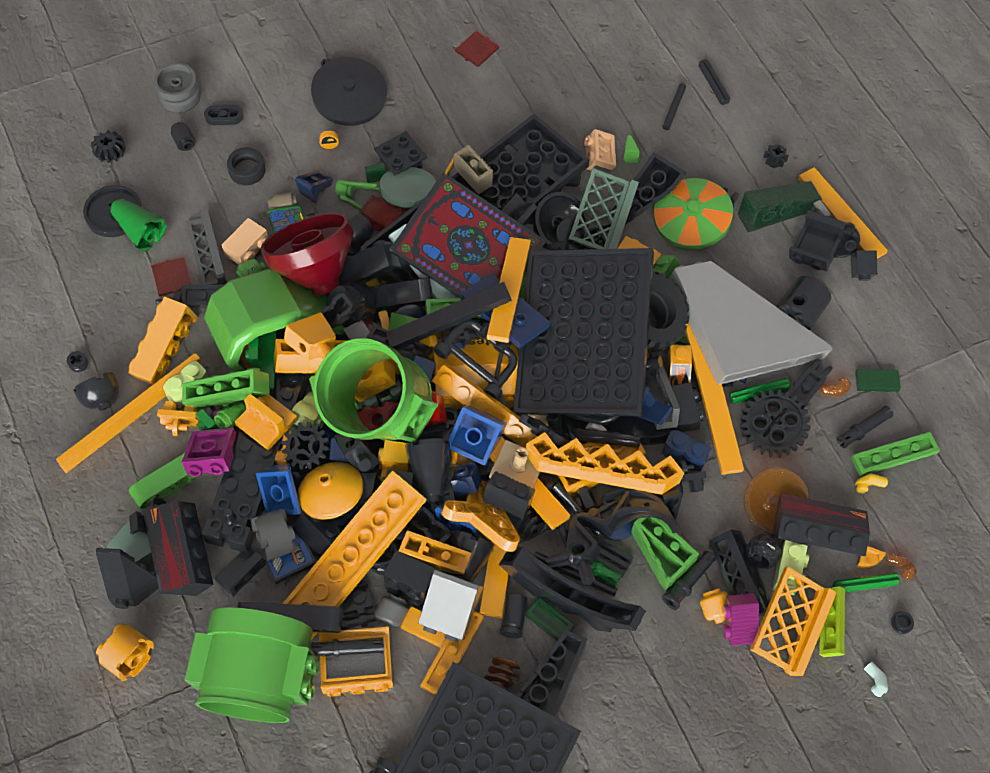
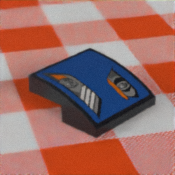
M295 532V539H293L296 547L295 551L269 561L264 560L275 584L293 577L316 564L309 546Z

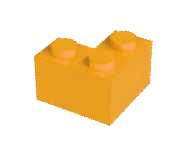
M385 440L384 448L380 447L378 453L379 469L382 470L381 477L378 476L380 479H382V476H386L387 470L411 472V465L405 447L407 443Z

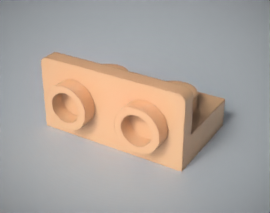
M594 129L590 135L586 136L584 141L585 156L590 159L589 167L586 169L591 171L597 165L613 170L616 167L615 137L612 134Z

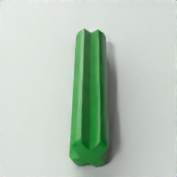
M783 378L730 392L729 398L732 404L751 400L754 395L760 397L761 391L766 395L769 394L770 389H772L774 394L779 389H781V392L789 389L790 384L788 379Z
M894 572L835 580L833 587L841 586L845 589V592L897 586L900 583L898 574Z

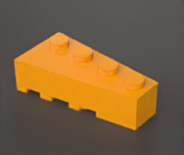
M164 297L156 308V315L153 321L147 327L145 338L139 343L138 353L130 362L128 373L152 385L163 378L171 365L170 357L177 355L180 350V340L183 337L187 338L190 333L189 325L191 322L196 323L199 317L187 305Z

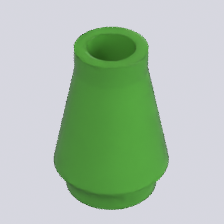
M239 403L233 407L218 411L214 417L218 428H233L236 425L235 421L246 411V406Z

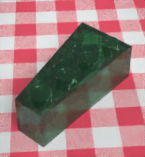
M812 181L746 191L738 211V216L749 233L807 214L808 210H812L814 202L822 200Z

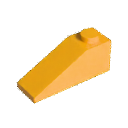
M410 531L406 532L399 552L438 571L464 575L472 554Z

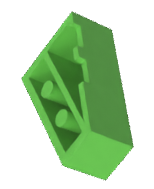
M646 517L639 518L634 522L631 533L666 593L673 586L674 582L680 579L695 564L699 553L677 533H672L670 527L661 519Z

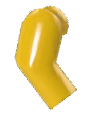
M872 473L867 474L855 482V486H857L856 491L865 493L870 485L884 488L888 484V478Z

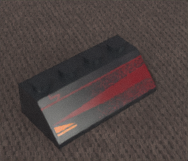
M780 493L772 535L780 539L866 556L870 536L868 513L864 510Z
M174 501L144 509L143 515L160 594L197 596L214 585L195 503Z

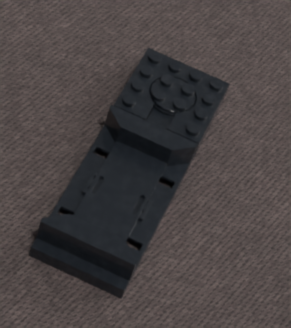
M533 114L480 155V159H483L485 164H488V167L493 169L491 187L478 194L458 172L451 178L498 209L501 208L513 193H517L525 203H535L537 206L542 198L559 191L564 186L578 187L582 171L589 167L590 159L537 115ZM507 145H510L517 152L515 154H512L511 152L506 150L505 147ZM550 180L554 182V184H552L551 186L546 184ZM424 199L362 245L360 249L373 247V243L380 240L393 243L389 235L410 221ZM400 258L401 267L380 276L387 284L419 279L411 266ZM426 300L410 302L408 304L422 307Z

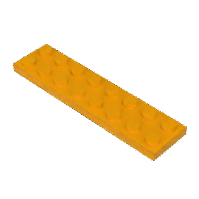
M392 471L282 604L339 607L427 499ZM312 632L311 640L318 632Z

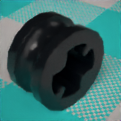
M75 351L68 355L66 361L73 372L79 373L88 367V360L82 352ZM75 360H77V361H80V360H81V363H80V364L74 363V361H75Z

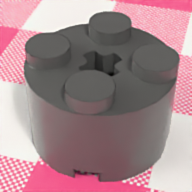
M283 508L251 519L252 530L256 532V543L266 561L296 550L293 541L295 534L292 527H287L286 525L287 517Z

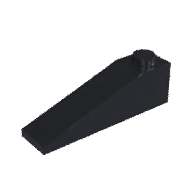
M654 152L634 178V181L639 183L625 225L672 192L686 175V172ZM615 204V206L612 208L611 211H613V210H615V209L617 208L616 204Z
M96 548V556L107 596L116 608L128 609L129 606L136 607L159 589L156 572H147L146 565L135 563V558L123 550Z

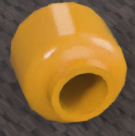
M720 588L704 593L703 598L700 600L705 618L707 620H714L715 624L726 621L723 616L722 607L726 605L728 593L721 591Z

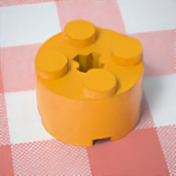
M121 623L114 628L112 635L106 642L98 646L96 654L99 655V663L122 681H126L125 677L129 675L135 677L147 665L151 658L148 653L150 648L154 649V643L131 625H123Z

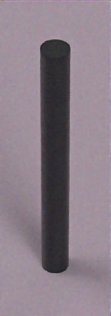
M536 551L534 556L547 565L545 558L548 556ZM567 565L555 568V570L581 581L578 570ZM598 579L590 585L614 597L618 588Z

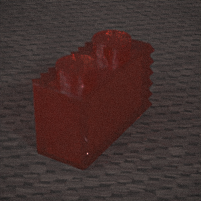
M374 195L368 199L358 212H363L372 222L373 228L379 232L404 214L400 207L391 206L383 198H377Z

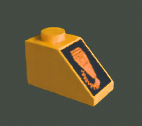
M671 345L667 355V377L670 385L690 383L692 368L691 346Z

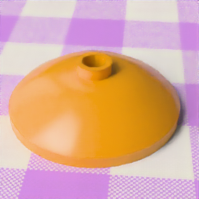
M330 462L320 465L304 477L298 488L297 495L300 507L307 515L316 519H332L341 516L357 504L363 493L364 483L360 472L348 463Z

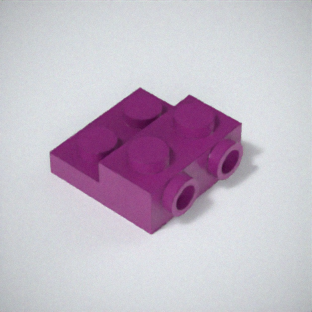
M234 427L192 432L182 459L187 475L199 477L202 473L220 475L222 472L230 470L234 458L232 446L236 437Z

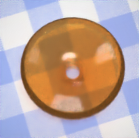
M784 468L763 470L756 474L746 487L744 493L746 514L750 521L764 532L772 534L780 493L810 499L809 491L804 481L790 470ZM772 496L776 498V502L774 504L770 503V498Z

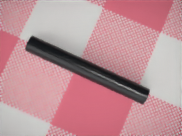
M681 83L678 86L662 126L664 130H669L686 89L685 84Z
M558 482L552 486V489L575 514L580 512L586 513ZM590 529L596 536L600 534V532Z

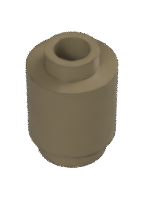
M292 192L273 195L272 198H268L269 209L298 206L297 196H293Z

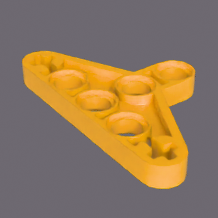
M482 480L478 491L468 494L466 501L448 500L445 502L441 512L444 518L450 521L469 522L501 549L509 552L516 550L520 537L506 512L482 501L488 482Z

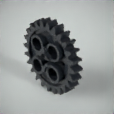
M770 389L768 395L761 391L760 398L754 395V403L748 400L746 404L748 408H743L742 412L745 415L741 416L740 421L745 423L740 425V429L746 431L743 432L742 436L749 437L747 445L754 443V451L761 448V455L765 451H769V457H772L773 452H776L780 458L784 451L789 456L790 448L796 452L798 450L797 444L803 446V439H807L809 435L805 431H809L811 428L810 425L806 424L810 422L811 418L804 417L808 413V409L801 410L804 403L800 402L797 404V396L790 399L789 392L783 396L781 389L778 390L777 394H774L772 389ZM775 406L778 408V411L771 412L768 410V407ZM786 409L787 412L780 418L779 424H775L767 437H763V434L769 430L771 423H774L781 412ZM791 418L796 424L788 425L785 419ZM761 421L765 424V427L758 428L754 423ZM779 434L783 440L775 441L772 435Z

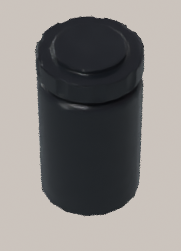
M519 594L505 595L500 635L514 639L522 637L527 598Z

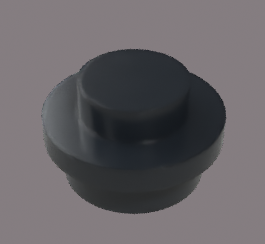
M899 611L891 617V626L897 633L907 634L914 628V620L909 613Z

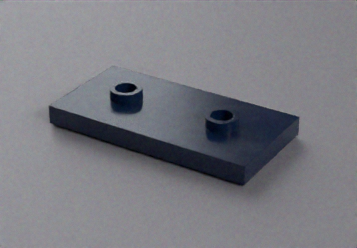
M491 273L462 292L460 299L463 300L499 284L500 280ZM519 296L509 340L518 348H521L548 329L551 322ZM493 309L480 314V316L490 323Z

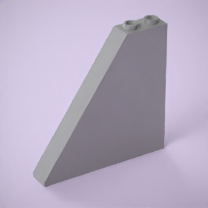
M699 261L689 266L680 265L673 270L670 276L673 279V283L678 284L681 288V294H684L686 297L685 303L689 308V312H687L689 316L688 323L717 385L814 362L818 358L822 360L832 350L831 345L712 261Z

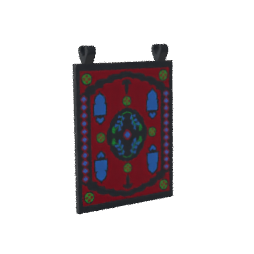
M444 172L389 249L391 253L430 277L459 298L462 292L491 273L500 280L510 237L531 240L529 251L550 250L543 248L546 240ZM527 258V263H526V267H525L524 274H525L526 271H527L528 258Z

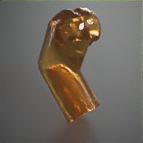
M888 553L886 563L900 567L904 570L902 577L907 580H913L914 575L917 574L916 567L907 558Z

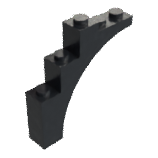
M517 546L515 551H506L498 564L533 596L547 597L564 613L580 615L597 631L611 632L613 628L636 631L646 612L639 605L617 601L580 586L548 567L521 546Z

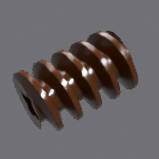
M494 657L492 659L493 665L488 668L490 674H486L484 678L509 691L505 686L514 685L509 677L517 678L513 668L520 669V666L510 659Z

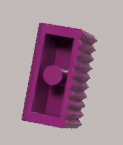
M746 593L745 595L726 596V605L722 607L723 616L726 619V625L722 627L724 638L728 639L731 646L752 644L759 629V603L753 593Z

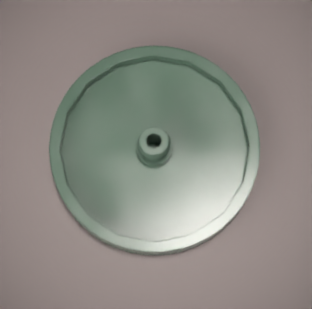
M410 167L395 176L391 171H388L380 180V193L387 202L393 205L412 208L428 195L436 180L429 172L415 167Z

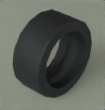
M239 148L234 150L228 157V172L231 179L237 184L253 185L264 177L266 172L264 158L255 148ZM244 160H252L258 163V166L250 172L243 173L235 170V166Z

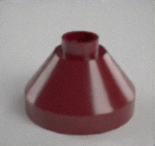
M336 212L319 214L299 220L278 230L264 241L261 246V252L270 269L305 288H311L314 295H324L340 285L338 277L343 271L354 232L345 214Z

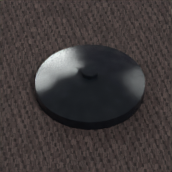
M342 57L331 60L318 69L312 80L311 96L315 108L324 118L339 125L356 126L371 121L381 112L386 102L387 87L383 75L374 65L359 58Z

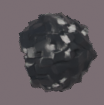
M762 533L754 536L745 546L748 558L750 559L754 555L753 558L756 561L755 568L769 569L775 566L782 556L780 544L771 534Z

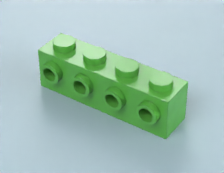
M248 368L245 371H233L225 375H213L210 378L194 379V381L182 383L183 404L195 408L241 401L249 394L255 398L270 395L269 374L261 372L259 368Z

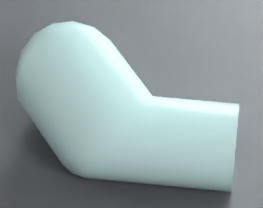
M870 662L864 670L875 681L871 691L877 697H881L883 693L888 691L887 677L873 662Z

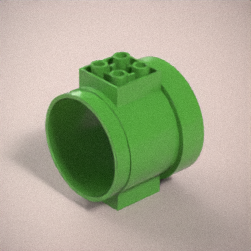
M359 338L337 344L322 360L314 379V402L320 417L332 430L347 437L362 440L381 439L395 441L401 439L415 443L438 407V404L432 401L431 385L423 369L414 361L403 357L392 347L372 339ZM393 359L398 364L402 375L403 389L401 400L397 410L388 422L380 428L370 431L363 425L357 414L355 405L357 386L362 376L373 365L384 360Z
M245 608L214 609L211 612L207 634L195 633L185 681L196 690H199V696L196 699L195 705L216 714L238 719L267 723L289 722L293 703L308 705L309 699L313 698L315 692V685L312 683L314 675H317L319 671V661H317V657L309 648L313 632L312 628L296 619L260 610Z

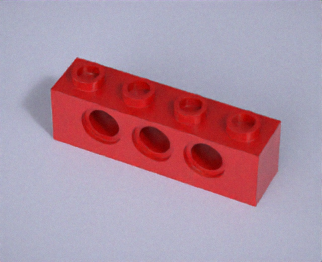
M433 391L432 401L437 403L438 407L425 427L447 422L443 396L435 394ZM390 401L382 403V407L378 408L374 406L364 407L362 412L357 414L368 430H376L388 422L397 410L399 403ZM382 415L383 422L381 425H379L378 419Z

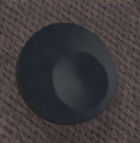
M119 185L106 186L95 191L87 199L83 209L84 219L88 227L94 233L104 237L125 235L126 233L111 214V205L115 200L124 198L142 207L139 196L130 188Z

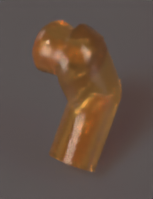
M840 378L834 386L822 384L820 394L841 397L849 391L851 383L847 378Z

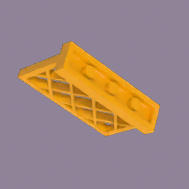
M784 567L750 650L783 668L784 672L791 676H803L836 592L830 588L825 589L789 567ZM789 575L795 578L797 588L789 590L786 582ZM810 587L816 591L813 600H807L804 588ZM799 591L802 603L794 606L790 593ZM785 595L789 608L780 610L778 600L781 596ZM804 606L806 617L803 621L799 622L795 609ZM790 611L794 624L785 626L782 614ZM777 616L780 629L772 631L769 622L772 617ZM795 627L798 636L796 641L791 642L787 630ZM782 632L785 645L777 647L773 635ZM768 637L771 650L764 651L759 648L763 638ZM787 648L789 653L787 663L781 661L779 650Z

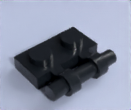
M368 584L355 587L339 606L343 608L341 631L360 625L365 627L368 626L367 623L376 621L374 612L365 614L364 611L373 608ZM358 612L357 617L345 620L344 615Z

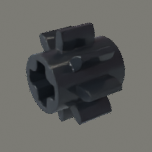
M779 144L769 145L768 150L765 151L763 156L767 159L765 164L772 168L779 166L782 168L784 162H787L789 155L785 154L787 149Z

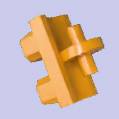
M165 401L163 408L158 409L157 416L160 417V423L166 425V429L173 431V436H179L181 430L188 431V426L197 427L198 420L195 414L198 413V408L185 405L184 411H177L178 405L176 402Z

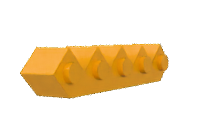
M544 432L526 445V449L529 451L528 459L537 471L662 495L679 484L684 475L682 469L671 456L652 467L640 450L621 461L611 447L606 444L589 455L577 438L558 449Z

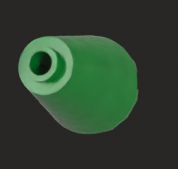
M124 198L115 200L111 205V214L139 251L151 249L150 244L154 241L158 243L165 234L167 225L163 217Z

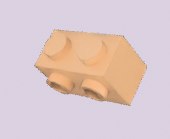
M247 218L222 244L224 255L238 265L255 258V255L261 250L262 244L268 238L267 230Z

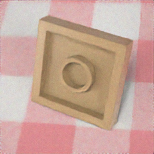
M506 440L490 472L489 479L495 471H498V473H502L515 481H519V483L522 482L533 488L540 471H537L528 459L529 451L526 448Z

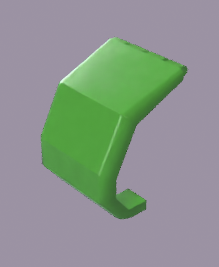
M266 269L230 280L214 292L210 297L204 319L227 365L233 371L240 372L246 370L243 362L240 360L245 345L257 336L285 328L290 323L319 313L326 307L329 297L325 296V294L314 295L311 288H305L272 269ZM343 325L332 329L335 334L345 336L343 329L346 327Z

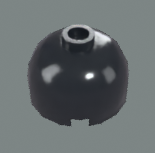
M363 212L358 213L349 220L354 232L351 246L355 251L368 242L374 233L372 222Z
M113 372L102 374L104 378L92 377L75 386L76 389H73L80 404L90 409L98 408L99 411L110 408L112 406L111 402L116 399L119 393V385Z

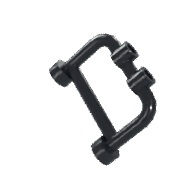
M469 319L457 324L444 342H438L433 348L434 353L444 360L451 353L488 382L484 391L498 400L503 393L501 387L517 366L516 354L508 347L511 343L510 340L508 343L488 340L487 333L490 324L488 322H483L481 325L474 319ZM467 327L474 329L480 338L489 341L496 351L503 352L508 357L509 363L498 378H495L454 344Z

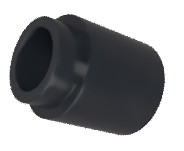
M177 122L172 125L171 136L178 149L182 151L192 149L196 140L188 125L183 122Z

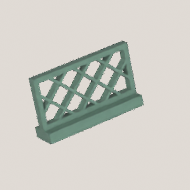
M593 168L568 241L590 249H617L639 182L632 179L629 182ZM594 176L601 177L605 184L596 187L593 181ZM617 183L624 187L622 192L615 194L611 185ZM607 187L611 197L603 200L599 190ZM595 192L599 202L590 205L587 196ZM614 200L617 208L609 212L605 203ZM601 205L606 214L597 217L593 208ZM589 210L593 219L585 223L581 214ZM608 217L611 226L603 230L599 220ZM595 222L600 232L591 235L587 225ZM583 228L587 237L584 239L574 237L576 230ZM602 235L605 241L604 247L596 245L593 238Z

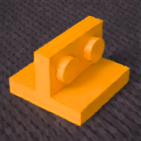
M249 394L244 399L247 409L235 421V424L269 450L298 420V417L270 395L255 398Z

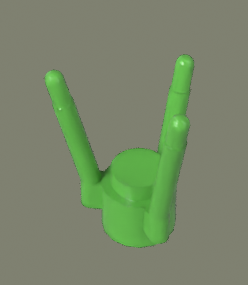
M339 179L335 187V193L340 195L339 199L352 204L364 212L367 209L348 198V196L354 194L355 188L380 191V187H377V184Z

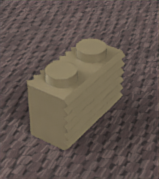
M468 145L453 155L454 168L478 194L492 186L493 169H490L488 164H485V161L480 159L478 153L473 151L471 146Z

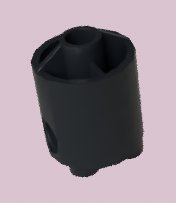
M800 276L794 281L776 307L808 330H811L832 299L831 293L821 281L810 276Z

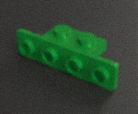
M277 330L257 336L249 342V349H246V361L250 362L252 368H259L261 372L269 374V390L274 389L275 383L274 350Z

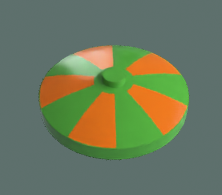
M701 178L681 180L672 192L656 202L654 206V222L658 233L671 245L687 250L703 249L716 244L728 233L733 221V205L727 192L718 184Z

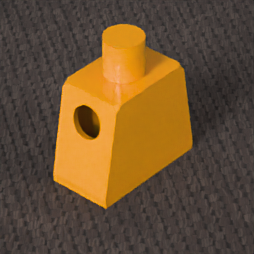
M320 312L286 325L284 341L306 360H312L319 356L324 359L334 348L336 336Z

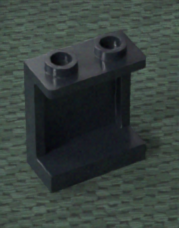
M808 210L805 216V224L794 246H791L789 249V259H792L797 264L803 263L815 270L827 272L846 234V222Z

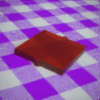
M475 31L455 49V52L464 57L465 61H470L479 67L499 49V46L489 40V37H485Z
M184 257L171 261L166 260L163 263L151 266L159 297L182 291L181 285H191Z

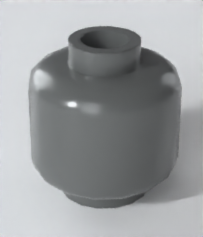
M392 594L389 597H382L375 611V617L380 620L378 625L382 627L389 626V630H391L392 626L400 627L408 612V607L405 605L406 601Z

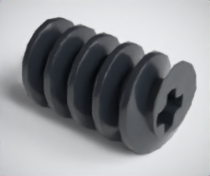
M529 510L524 519L506 512L518 535H522L524 541L535 538L545 526V521L538 524L540 520L539 515L532 518L533 510Z

